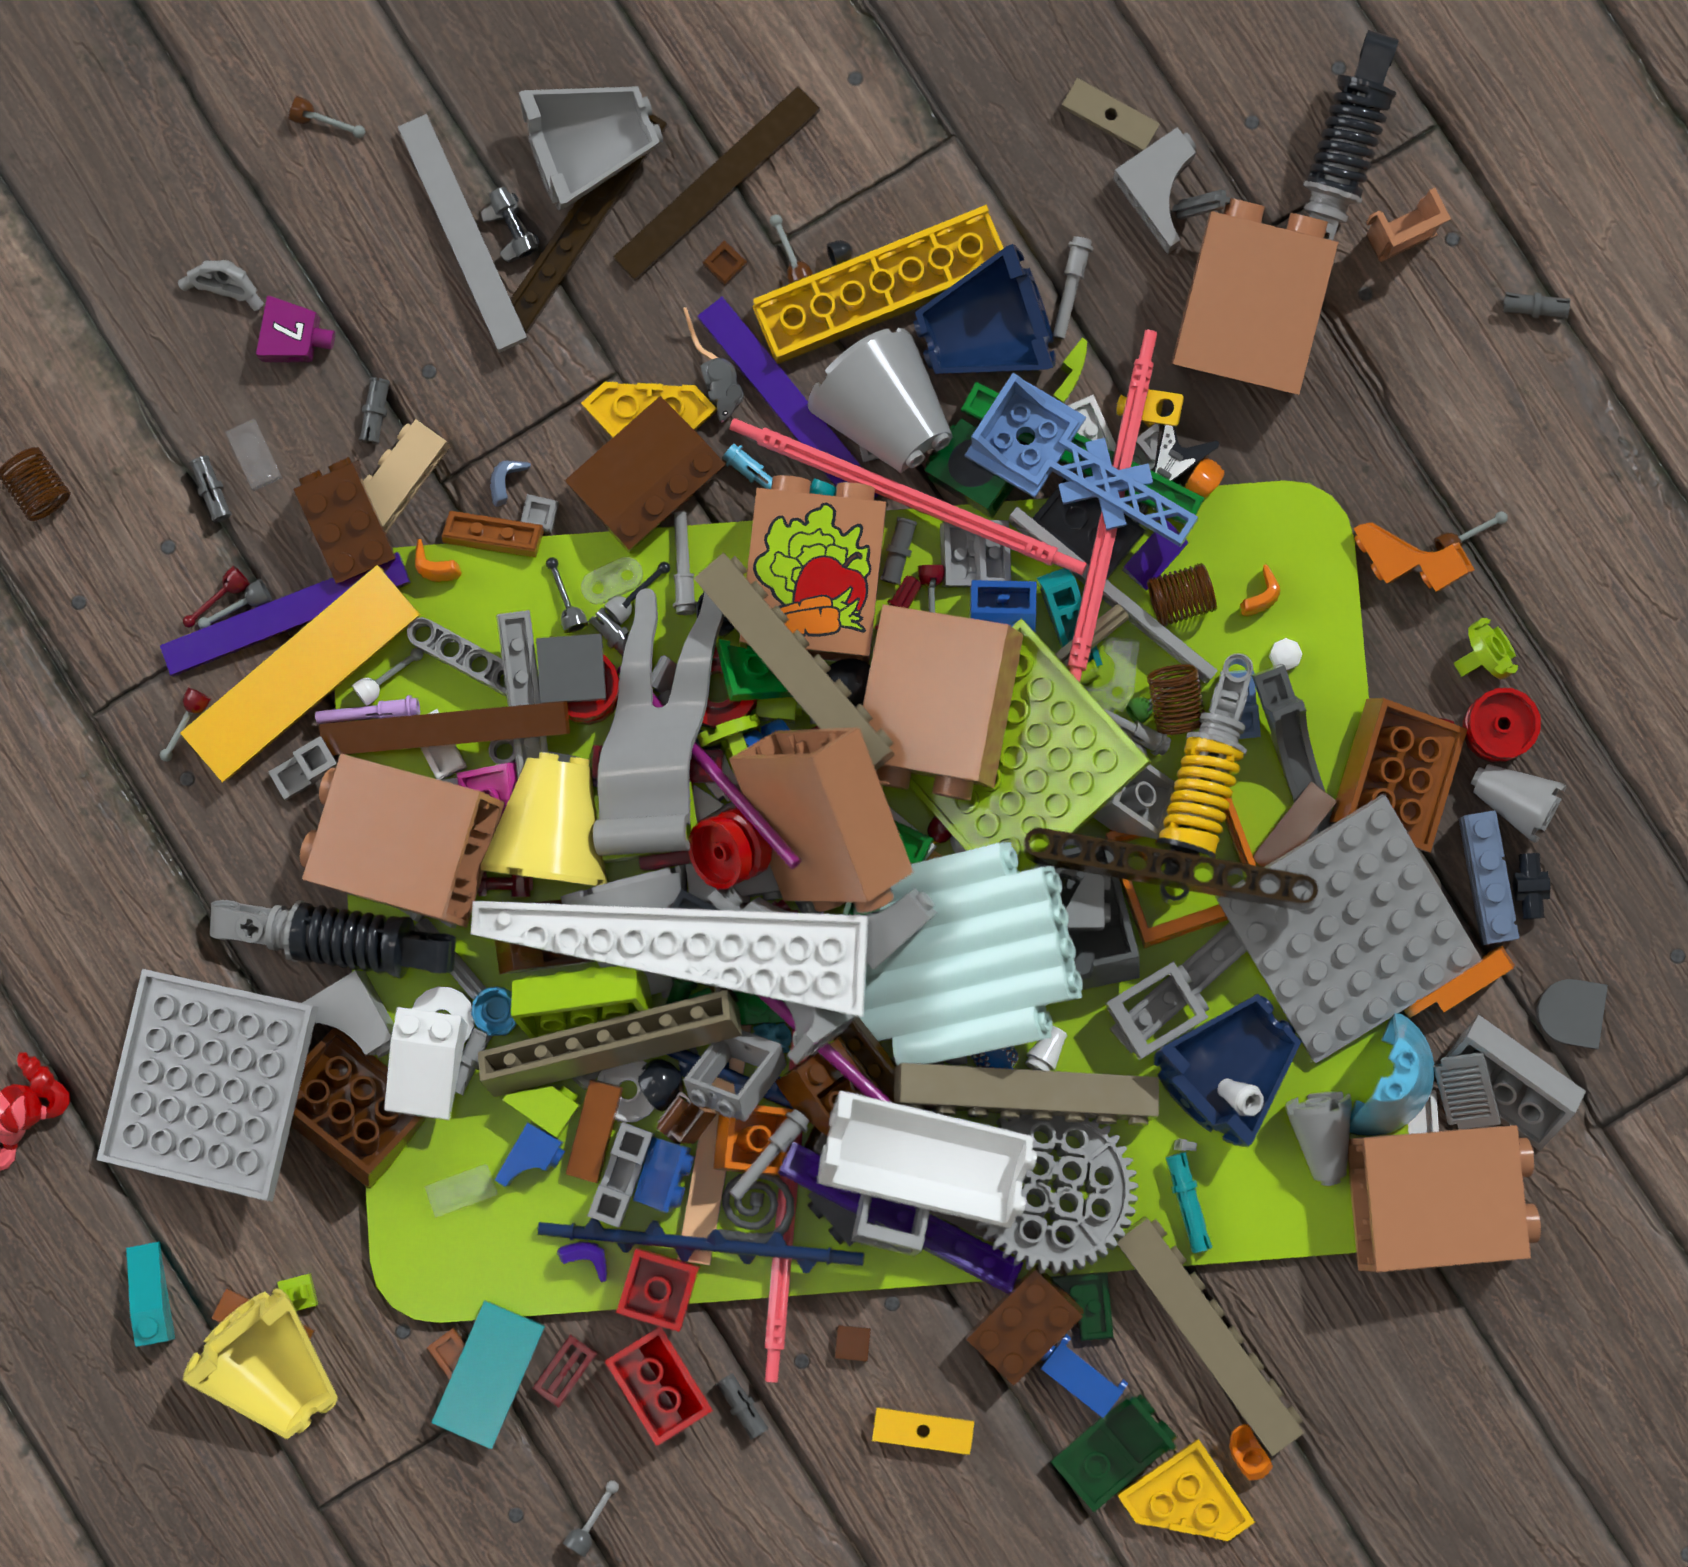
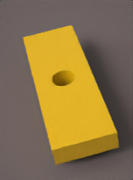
M877 1407L872 1441L970 1455L974 1421ZM920 1425L928 1426V1435H918L917 1428Z

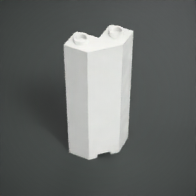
M839 1092L829 1121L831 1127L827 1144L823 1145L820 1157L819 1184L1007 1228L1012 1227L1016 1216H1022L1026 1198L1021 1196L1022 1181L1027 1171L1034 1169L1037 1158V1151L1032 1150L1033 1136L848 1092Z

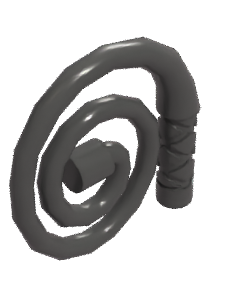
M742 1173L728 1182L722 1194V1206L727 1218L736 1226L747 1230H757L769 1224L776 1215L778 1208L776 1193L768 1184L755 1181L748 1190L760 1189L768 1194L771 1203L769 1212L765 1218L757 1222L740 1220L733 1214L729 1205V1191L745 1174ZM761 1174L759 1176L760 1179L774 1182L782 1190L786 1198V1214L782 1223L774 1231L768 1233H744L718 1229L725 1240L767 1243L774 1232H780L783 1236L789 1229L794 1216V1198L788 1185L778 1176ZM751 1192L750 1205H752V1209L744 1208L741 1203L742 1198L739 1201L734 1198V1205L740 1214L754 1216L759 1212L760 1206L763 1207L764 1193Z

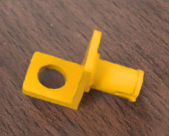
M1148 389L1141 420L1149 428L1155 423L1177 426L1184 396L1177 393ZM1123 395L1119 397L1116 412L1118 416L1123 415L1127 397ZM1163 400H1170L1174 404L1173 412L1167 417L1160 416Z

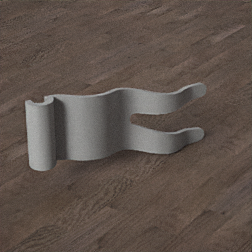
M649 588L640 590L636 595L635 617L621 664L616 712L601 751L598 767L599 820H596L594 823L593 841L595 851L599 856L690 850V842H688L686 837V825H690V760L694 742L700 731L706 711L713 654L724 620V614L705 591L700 614L685 641L679 657L668 703L660 708L653 706L652 686L653 643L658 621L657 597L654 591Z

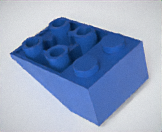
M972 580L970 585V619L1007 624L1011 627L1020 619H1023L1035 632L1037 582Z
M652 1137L633 1200L666 1213L673 1211V1207H680L685 1188L681 1187L680 1184L683 1175H690L695 1156L690 1155L691 1148Z

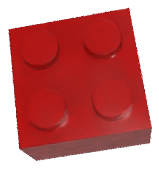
M636 1248L616 1313L680 1332L700 1266Z

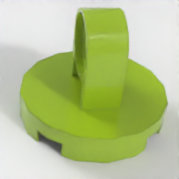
M1480 618L1468 628V636L1474 651L1453 663L1461 677L1482 665L1499 680L1510 677L1518 670V665L1512 664L1511 661L1512 658L1516 657L1510 641L1498 626L1492 629L1488 625L1491 621L1488 618Z
M757 714L751 717L749 715L717 725V728L714 729L715 732L709 734L707 730L699 733L697 739L700 747L708 748L721 744L729 767L735 775L729 758L747 748L743 737L744 734L761 728Z

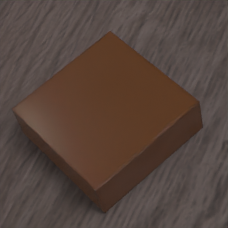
M724 240L702 264L726 287L747 265V261Z
M838 1325L835 1358L867 1362L871 1328Z

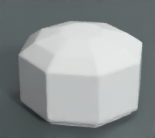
M1287 638L1274 643L1269 654L1273 666L1283 664L1286 671L1297 667L1302 657V651L1298 643Z

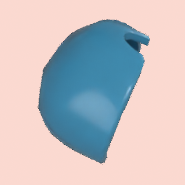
M490 987L480 991L475 997L471 1015L475 1025L487 1035H507L517 1025L511 1017L512 991L503 987Z

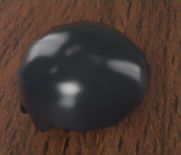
M653 1059L642 1067L644 1072L639 1075L638 1083L648 1102L656 1110L664 1112L676 1099L680 1091H684V1081L680 1071L672 1063L663 1059Z

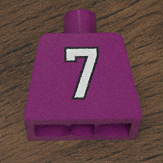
M267 296L256 355L261 362H312L315 347L333 349L335 331L319 328L320 317L316 312L272 296Z

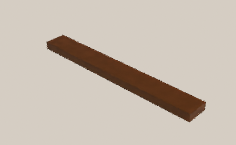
M567 701L319 724L320 736L332 756L570 734Z

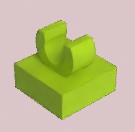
M311 1273L277 1282L278 1288L282 1289L289 1296L296 1311L318 1305Z

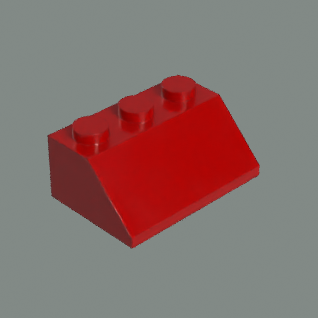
M661 1326L604 1361L656 1447L713 1411Z

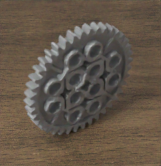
M1020 1114L1019 1119H1008V1121L999 1118L996 1122L999 1129L1033 1136L1032 1150L1037 1151L1036 1163L1043 1166L1045 1174L1036 1175L1031 1170H1028L1022 1181L1026 1184L1021 1190V1196L1026 1198L1029 1194L1036 1195L1041 1200V1206H1031L1026 1198L1024 1212L1021 1217L1016 1216L1011 1228L979 1221L976 1225L977 1229H988L983 1239L988 1240L994 1237L996 1241L992 1249L996 1250L1003 1246L1005 1248L1003 1258H1007L1012 1253L1015 1254V1265H1018L1025 1259L1027 1260V1270H1030L1035 1263H1038L1040 1273H1043L1048 1265L1051 1266L1053 1274H1057L1061 1265H1063L1066 1273H1070L1073 1263L1079 1270H1082L1085 1267V1259L1093 1265L1097 1261L1096 1254L1104 1258L1108 1254L1107 1248L1113 1250L1118 1245L1115 1238L1120 1239L1125 1236L1122 1228L1128 1229L1132 1223L1127 1217H1132L1136 1212L1129 1205L1135 1204L1138 1200L1137 1196L1130 1194V1192L1138 1188V1184L1129 1181L1137 1173L1134 1170L1126 1169L1133 1159L1122 1158V1155L1127 1150L1126 1146L1118 1148L1115 1146L1120 1138L1119 1135L1109 1138L1107 1135L1111 1127L1108 1125L1100 1129L1097 1118L1092 1122L1085 1118L1084 1122L1079 1123L1065 1122V1117L1052 1116L1050 1121L1033 1120V1115ZM1036 1131L1044 1132L1048 1137V1143L1042 1144L1037 1142L1033 1133ZM1066 1137H1076L1080 1142V1148H1071L1066 1142ZM1053 1149L1057 1150V1155L1061 1157L1058 1162L1053 1161L1054 1158L1050 1155ZM1062 1169H1073L1077 1174V1179L1068 1180L1064 1177ZM1095 1173L1105 1174L1109 1179V1185L1099 1184L1095 1179ZM1048 1182H1052L1053 1188L1057 1189L1055 1193H1052L1050 1186H1047ZM1084 1182L1086 1192L1090 1193L1085 1202L1084 1198H1082V1192L1079 1191ZM1059 1200H1069L1074 1207V1211H1063L1059 1206ZM1093 1204L1101 1205L1106 1211V1216H1096L1093 1214L1091 1206ZM1046 1213H1050V1218L1056 1220L1051 1226L1046 1225V1219L1043 1218ZM1023 1227H1033L1038 1233V1238L1032 1240L1027 1238L1023 1233ZM1057 1231L1067 1233L1070 1237V1244L1064 1245L1058 1242L1055 1233Z

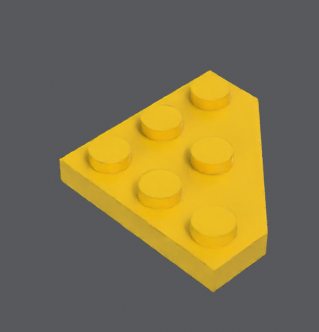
M604 382L581 403L612 438L659 396L695 431L717 412V408L695 385L669 386L652 383L618 384V382Z
M1198 1438L1117 1494L1137 1524L1229 1541L1255 1523Z

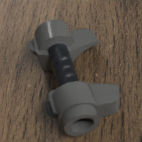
M506 187L492 191L489 194L491 205L482 210V219L484 222L505 220L514 238L500 252L502 258L507 263H511L536 252L539 244L537 235H533L532 232L525 233L517 219L516 214L519 212L517 204L519 199L517 195L508 192Z

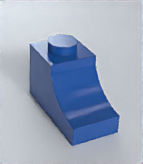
M527 1123L497 1174L495 1181L507 1187L519 1174L528 1169L541 1168L544 1171H548L550 1166L556 1168L565 1153L561 1149L564 1142L532 1123Z

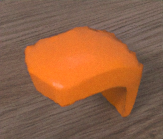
M1205 457L1197 464L1184 487L1205 499L1222 481L1224 470H1222L1217 462Z
M422 539L417 540L415 567L423 578L434 582L458 580L461 576V570L457 562L454 560L440 562L427 560Z
M1267 564L1263 565V575L1267 590L1262 594L1243 600L1240 604L1243 616H1252L1253 614L1265 611L1278 601L1280 585Z
M1248 1424L1238 1426L1232 1432L1229 1448L1231 1455L1248 1480L1263 1479L1272 1470L1271 1460L1254 1436L1251 1427Z

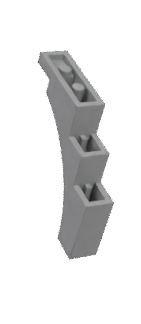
M733 887L716 889L707 897L717 909L722 911L791 913L772 905L761 897L745 906L742 903V896ZM915 888L894 904L877 912L864 915L868 917L866 962L873 970L937 914L933 909L935 906L933 901L926 893L922 891L919 893Z

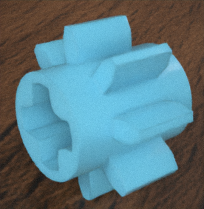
M763 1023L753 1027L755 1035L780 1043L783 1054L790 1051L788 1046L791 1044L792 1036L785 1023L777 1025L776 1023Z

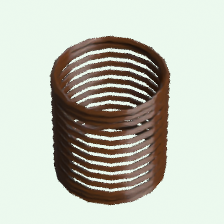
M31 447L19 452L0 467V480H2L8 492L11 493V496L14 497L17 505L20 506L19 509L23 510L22 513L26 514L25 517L28 521H37L47 517L63 506L70 498L71 492L65 486V483L62 482V479L56 473V470L53 469V466L50 465V462L39 447ZM35 455V457L20 463L12 470H10L6 475H3L8 469H10L16 463L20 462L21 460L27 457ZM36 471L34 474L30 475L20 483L16 484L19 480L25 478L30 473ZM39 475L37 478H35V479L32 480L31 482L27 483L25 486L19 488L21 485H23L24 483L28 482V481L31 480L33 477ZM41 480L39 483H37L36 485L32 486L31 488H29V489L26 490L25 492H22V491H24L26 488H28L29 486L33 485L35 482ZM44 484L42 487H40L30 495L26 496L29 492L33 491L38 486ZM46 489L44 492H42L41 494H39V495L36 496L35 498L29 500L31 497H33L34 495L38 494L40 491ZM60 494H62V496L51 506L35 515H32V513H35L41 510L42 508L46 507L51 502H53Z
M1197 563L1194 567L1189 566V569L1186 567L1184 570L1179 569L1178 572L1175 570L1173 574L1171 572L1168 575L1164 573L1163 577L1159 575L1158 579L1154 576V578H1149L1147 581L1149 596L1156 618L1163 626H1167L1168 623L1172 625L1173 622L1177 623L1178 620L1182 622L1183 619H1192L1193 616L1197 617L1199 614L1202 616L1203 613L1208 614L1209 611L1212 613L1217 609L1213 585L1203 563Z
M1189 664L1171 665L1156 669L1147 676L1157 732L1165 735H1176L1200 729L1202 724L1199 721L1200 716L1205 710L1203 709L1204 705L1201 699L1202 691L1200 689L1201 685L1199 684L1197 667ZM1187 670V671H1182V672H1174V673L1166 674V675H1163V676H1161V677H1158V678H1156V679H1154V680L1152 679V678H1154V677H1156V676H1158V675L1164 674V673L1173 672V671ZM1189 674L1183 677H1175L1167 680H1161L1175 675ZM1186 684H1192V685H1190V686L1178 687V686H1183V685H1186ZM1170 687H1177L1169 690H1163ZM1187 689H1193V690H1191V691L1179 692V691H1184V690H1187ZM1178 692L1170 695H1164L1167 693ZM1188 694H1194V695H1192V696L1180 697V696H1185V695H1188ZM1179 697L1171 700H1165L1167 698ZM1189 699H1193V701L1181 702V701H1186V700H1189ZM1190 704H1194V706L1183 707V706H1187V705H1190ZM1194 719H1199L1197 721L1181 725H1164L1167 723H1180Z

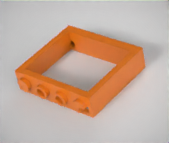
M1232 798L1225 799L1229 802L1230 806L1229 809L1222 812L1226 814L1225 822L1239 861L1243 864L1256 866ZM1110 829V832L1106 833L1105 839L1126 843L1143 836L1120 833ZM1119 878L1144 948L1228 920L1218 904L1148 928L1132 881Z

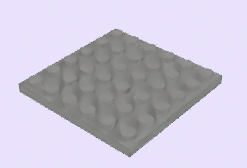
M1383 794L1265 866L1266 868L1311 876L1318 885V894L1310 908L1306 910H1293L1221 896L1215 897L1315 1063L1394 1016V1013L1401 1012L1414 1004L1418 999H1422L1482 960L1393 807ZM1244 879L1232 887H1242L1245 884ZM1264 880L1260 883V887L1265 893L1272 894L1278 890L1274 881ZM1297 886L1293 889L1294 895L1301 900L1308 899L1311 896L1309 889L1305 886Z
M142 969L96 1160L261 1200L273 1201L318 1007Z

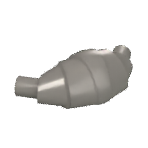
M228 260L204 261L203 264L189 270L187 276L178 281V285L183 291H187L195 286L199 290H207L226 297L229 296L238 301L246 300L254 311L264 305L263 301L256 294L257 289L246 275V271Z

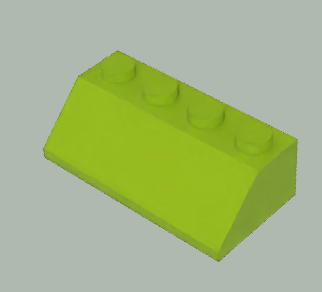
M618 965L603 968L592 966L586 970L576 972L559 971L555 975L541 977L530 975L524 979L512 981L511 1017L529 1039L654 1008L646 974L642 970Z

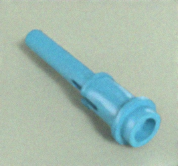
M733 443L722 457L726 461V466L731 465L749 479L751 483L755 480L765 489H771L772 477L763 471L764 466L742 450V445L738 447ZM748 466L752 468L755 472L760 474L763 478H765L768 481V484L765 481H763L760 477H758L754 472H752L748 468Z

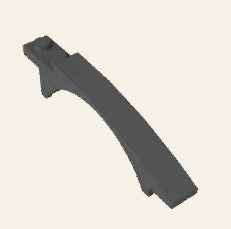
M1280 664L1253 674L1252 678L1271 731L1270 737L1294 803L1311 781L1325 791L1310 742L1306 708L1303 700L1294 694L1285 665ZM1332 809L1308 840L1334 824L1329 822Z

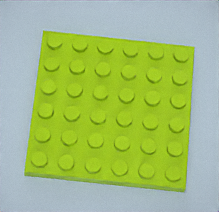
M1020 619L1012 626L1024 634L994 788L974 785L971 801L933 794L934 777L911 774L909 784L966 851L996 843L1011 842V846L1018 858L1017 873L1035 869L1041 865L1031 862L1024 853V839L1030 830L1034 828H1047L1069 833L1077 832L1151 763L1148 757L1023 619ZM1036 839L1030 843V847L1035 852H1043L1048 848V844L1042 839Z

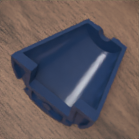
M1016 245L1006 246L915 312L917 319L914 320V327L918 337H925L928 350L924 351L925 361L929 369H934L935 374L1047 370L1055 366V351H1049L1048 344L1054 341L1045 306L1030 268L1023 269L1020 264L1021 261H1024V256Z
M1259 994L1166 1044L1154 1056V1065L1157 1067L1160 1065L1161 1068L1157 1075L1175 1102L1207 1131L1218 1130L1224 1134L1222 1137L1224 1141L1240 1147H1249L1253 1143L1302 1042L1295 1035V1029L1290 1023L1285 1020H1280L1279 1022L1272 1014L1274 1010L1272 1003ZM1228 1078L1236 1082L1257 1086L1264 1098L1261 1110L1252 1116L1239 1115L1218 1094L1220 1082Z

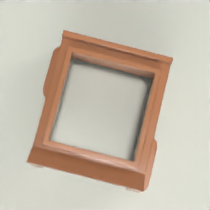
M1436 188L1430 189L1427 195L1419 201L1418 209L1389 223L1381 211H1377L1369 216L1366 224L1367 226L1371 225L1366 235L1380 262L1437 236V230L1441 224L1451 220Z

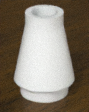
M1052 1026V1038L1039 1040L1026 1054L1028 1059L1025 1064L1030 1069L1055 1071L1067 1037L1063 1030Z
M1228 1078L1222 1080L1218 1085V1094L1239 1115L1252 1116L1261 1110L1264 1098L1257 1086L1236 1082Z

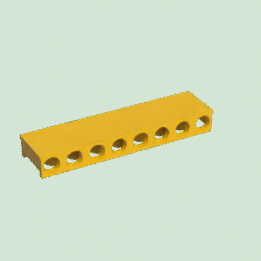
M984 205L754 298L752 308L775 362L780 364L929 303L1001 251L1003 245L989 215L988 207Z
M376 565L180 732L222 782L229 780L402 633L412 621L422 616L383 572L384 570L380 566Z

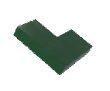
M1107 1272L1051 1277L1084 1309L1083 1317L1079 1320L1081 1341L1114 1338Z

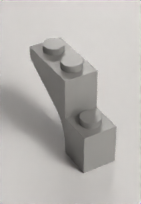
M1092 873L1084 875L1066 908L1069 918L1068 931H1103L1104 923H1110V903H1104V890H1110L1109 876Z

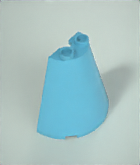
M1394 1013V1016L1390 1018L1381 1041L1393 1045L1388 1059L1394 1064V1072L1388 1078L1380 1077L1373 1096L1366 1104L1358 1100L1355 1101L1350 1120V1133L1375 1136L1402 1128L1421 1112L1431 1094L1434 1082V1060L1430 1046L1420 1029L1401 1013Z

